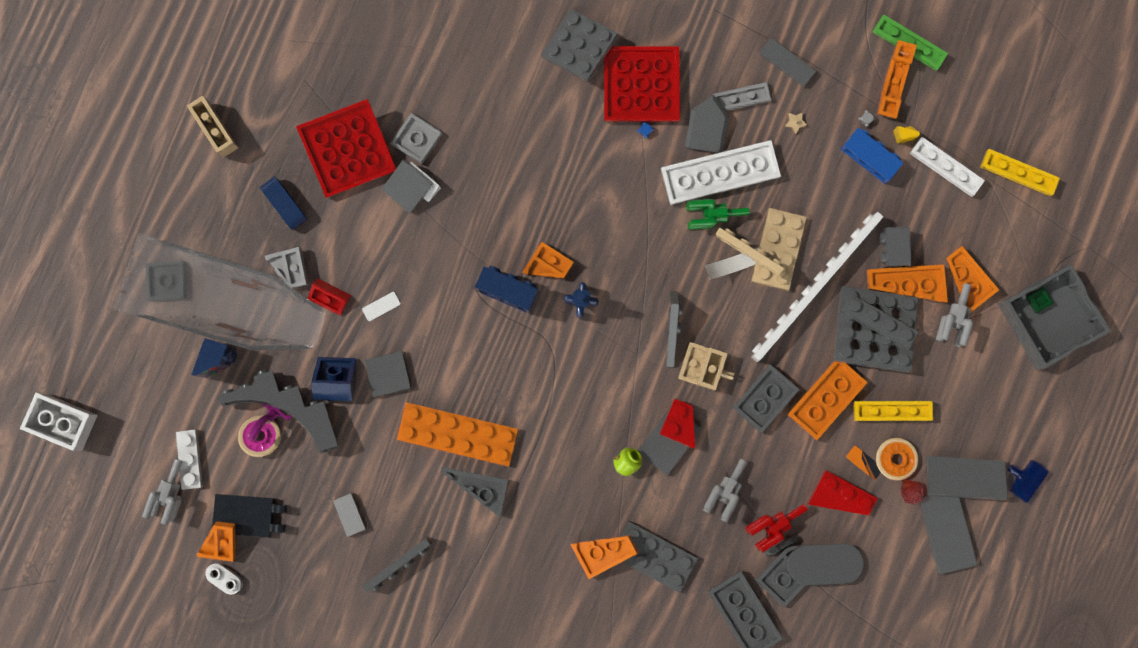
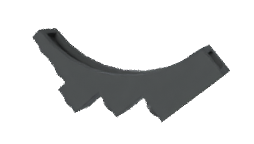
M260 371L257 373V376H253L255 384L247 383L242 385L241 389L235 391L229 389L223 391L222 395L217 396L219 403L223 407L238 403H258L283 410L296 418L308 430L320 454L339 448L324 401H313L306 407L300 388L298 386L294 387V385L284 387L283 391L280 392L273 371Z

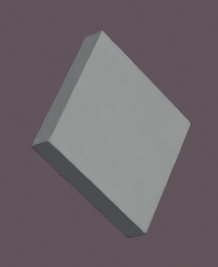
M410 113L390 144L423 165L443 133L413 113Z

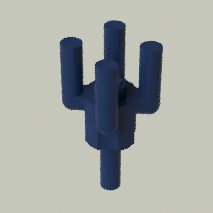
M584 282L579 284V289L575 290L573 295L566 294L564 296L565 304L573 303L574 307H576L577 319L583 318L584 309L589 305L597 307L599 303L598 298L591 297L590 292L586 290L587 285Z

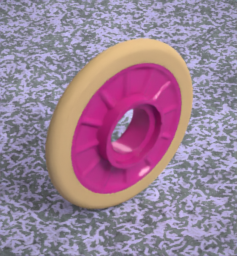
M263 415L254 416L246 420L238 433L240 447L245 453L254 457H263L271 454L276 450L281 440V430L275 420L267 423L261 429L265 433V438L262 441L254 440L250 442L247 440L249 431Z

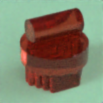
M907 479L902 480L900 489L905 503L915 505L922 501L923 486L921 482Z

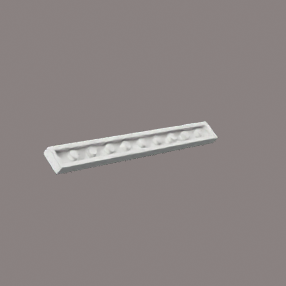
M879 212L873 216L869 214L863 221L865 225L862 229L857 228L850 236L853 239L849 244L845 242L838 250L840 254L837 258L833 256L826 264L828 268L825 272L820 271L814 278L816 282L812 287L808 285L801 293L803 297L800 301L796 299L789 307L791 311L788 315L783 314L777 321L779 325L775 330L771 328L764 336L766 340L763 344L758 343L754 347L752 359L756 362L762 359L883 218Z

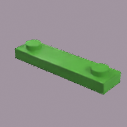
M884 14L872 31L896 46L898 40L917 45L914 58L936 71L948 54Z

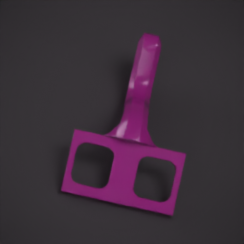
M261 404L267 408L268 413L255 422L248 433L247 440L253 442L261 429L275 418L283 417L289 421L292 416H286L278 408Z

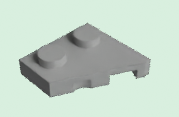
M297 247L265 256V259L271 263L275 269L274 271L283 279L288 289L309 285L302 248Z

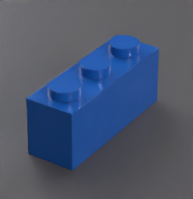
M857 128L840 150L886 184L902 166L901 158L897 154L886 150L885 145L880 141L872 139L866 130Z

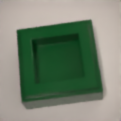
M1044 287L1026 296L1034 313H1038L1054 304Z

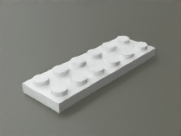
M771 140L661 167L670 205L781 177Z

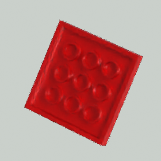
M612 46L604 58V122H679V46Z
M368 99L296 126L326 198L396 170Z

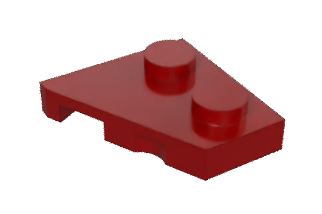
M674 398L660 435L694 449L693 406Z

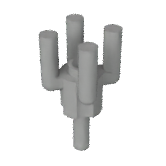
M963 284L958 304L953 303L949 314L942 316L936 341H948L951 329H956L958 333L954 346L960 348L967 346L973 327V321L968 319L971 308L966 306L971 288L970 284Z
M175 459L168 480L162 479L158 490L150 492L142 517L150 519V516L156 517L159 506L163 505L166 508L160 523L168 525L169 522L174 523L182 501L181 496L177 495L180 484L176 483L182 460Z
M740 459L731 478L725 476L720 485H715L703 507L704 512L710 514L718 499L722 503L727 504L720 520L728 523L739 501L737 494L742 485L737 481L747 464L746 461Z

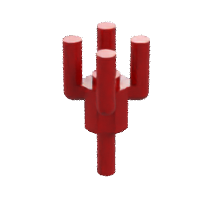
M802 504L786 515L781 511L772 517L764 515L744 529L751 536L763 529L768 536L755 544L757 550H761L764 553L784 539L782 533L792 528L789 522L808 511V509Z

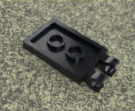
M215 494L212 527L216 521L235 524L236 535L269 538L271 537V532H285L286 524L272 523L273 512L287 513L288 505L274 504L275 498Z

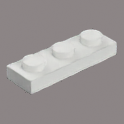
M197 430L176 432L178 459L182 460L180 467L181 490L203 487Z

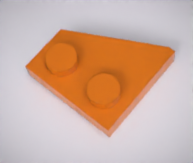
M216 521L201 549L198 551L197 557L233 562L236 558L235 524Z

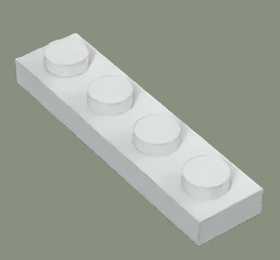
M923 137L919 139L909 153L971 197L976 194L985 181Z

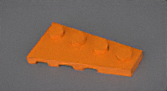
M944 264L866 270L869 290L913 296L942 303L948 302Z

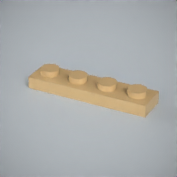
M721 228L718 229L716 232L717 238L782 278L785 273L783 263L777 259L770 260L766 257L768 254L759 248L754 250L750 247L752 244L747 240L735 238L736 234L727 228L725 231Z

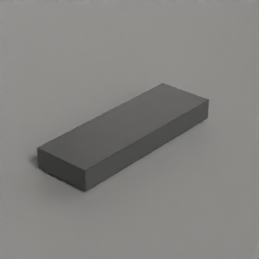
M770 38L759 52L762 57L803 87L816 72L773 38Z

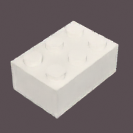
M35 393L20 429L72 451H82L98 415L48 394Z

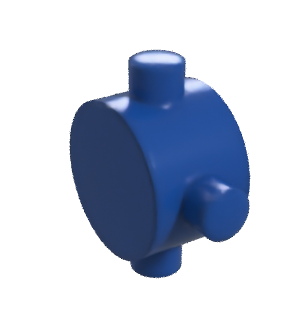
M643 122L641 128L637 129V132L644 136L645 139L654 131V128H651L647 122Z

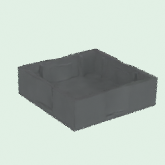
M1072 264L1060 268L997 303L1036 370L1049 367L1067 357L1075 349L1088 345L1111 332L1100 311L1090 300L1086 288ZM1044 287L1054 304L1038 313H1034L1026 296Z

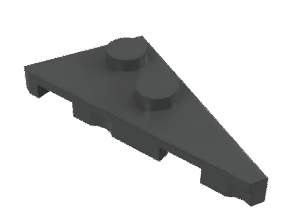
M441 467V472L449 479L453 480L481 504L501 517L508 479Z

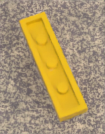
M991 149L986 151L980 166L982 169L1048 196L1054 194L1060 179L1057 176Z
M932 401L853 402L854 421H933Z

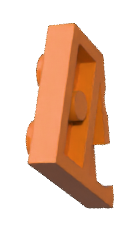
M541 242L522 273L565 278L574 262L549 245Z

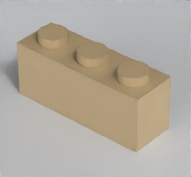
M204 96L187 105L211 145L221 157L224 158L239 148L210 102Z

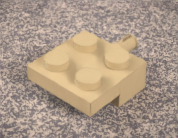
M689 342L678 379L715 391L721 377L733 380L732 376L735 373L724 370L727 353Z

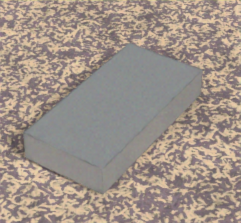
M352 493L333 501L347 537L366 529Z

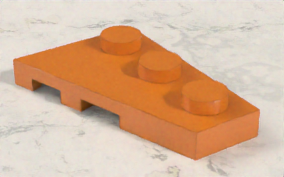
M960 246L946 257L959 294H961L964 283L971 285L966 306L971 308L970 313L999 291L963 246Z
M631 535L570 544L588 579L639 553Z

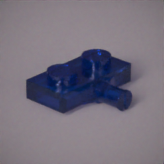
M1030 460L1023 470H1019L1013 464L1008 468V471L1016 476L1015 483L1009 492L1024 503L1029 502L1049 473L1048 470L1034 460Z

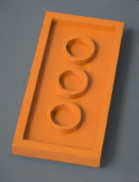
M832 362L787 415L810 436L818 440L868 382L846 363Z

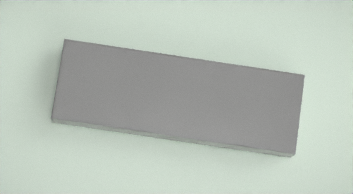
M767 82L714 94L725 111L771 102L772 100Z

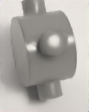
M865 111L858 120L865 127H869V124L875 121V117L868 111Z

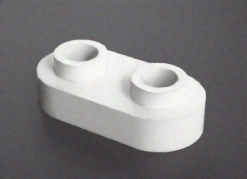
M214 563L206 569L207 580L226 594L232 595L241 590L243 586L241 577L223 564ZM213 570L218 572L217 577L213 576ZM229 581L234 583L233 588L228 586Z

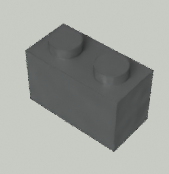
M887 227L882 230L879 240L880 244L883 245V252L880 254L883 268L911 266L910 227Z

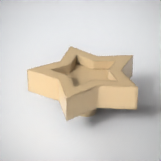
M788 113L789 121L785 127L792 128L795 134L799 128L807 126L802 120V113L798 115Z

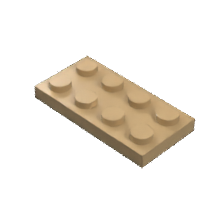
M772 208L768 209L759 249L767 253L766 257L770 260L777 259L783 263L785 273L780 278L760 264L755 263L751 282L789 291L806 221L805 216Z

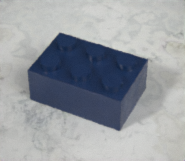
M491 265L489 268L483 267L475 285L477 292L530 314L539 294L535 284L526 280L524 283L520 282L517 276L510 273L504 275L500 272V269Z

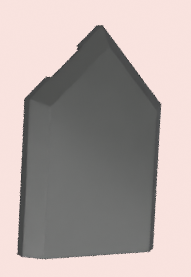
M714 94L691 110L685 148L721 153L723 151L729 116Z

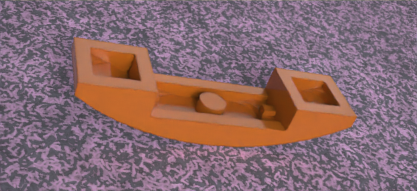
M900 40L897 41L885 77L877 114L897 119L902 101L900 100L917 45Z

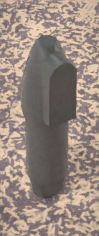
M794 535L779 542L765 551V555L770 556L781 552V550L794 544L798 540V536Z

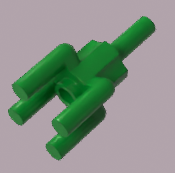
M713 199L690 200L686 203V211L703 210V219L690 220L687 223L688 230L713 228L717 223L727 222L729 216L750 214L749 208L727 209L726 203L716 204Z

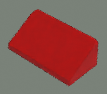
M317 279L313 282L307 299L341 316L351 295L321 279Z

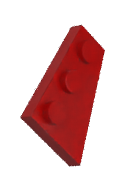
M824 470L807 504L869 516L878 498Z

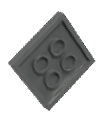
M570 9L542 52L541 57L589 83L618 38V33Z

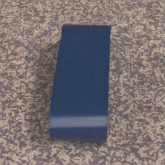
M275 176L259 187L291 230H294L307 220L305 214Z

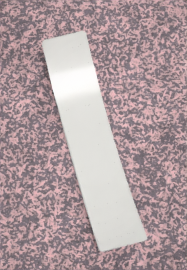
M739 254L707 264L705 267L710 279H714L753 266L756 262L744 254Z

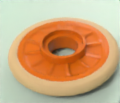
M888 439L881 444L877 451V467L889 479L904 480L910 477L917 469L918 453L915 447L905 439ZM897 453L902 456V462L898 465L892 461L893 455Z

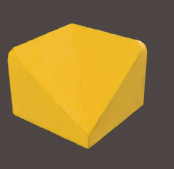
M897 126L893 130L896 143L898 144L913 141L920 135L919 131L911 126L905 128Z

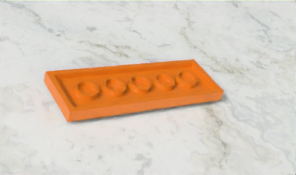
M406 402L397 440L509 467L518 429Z

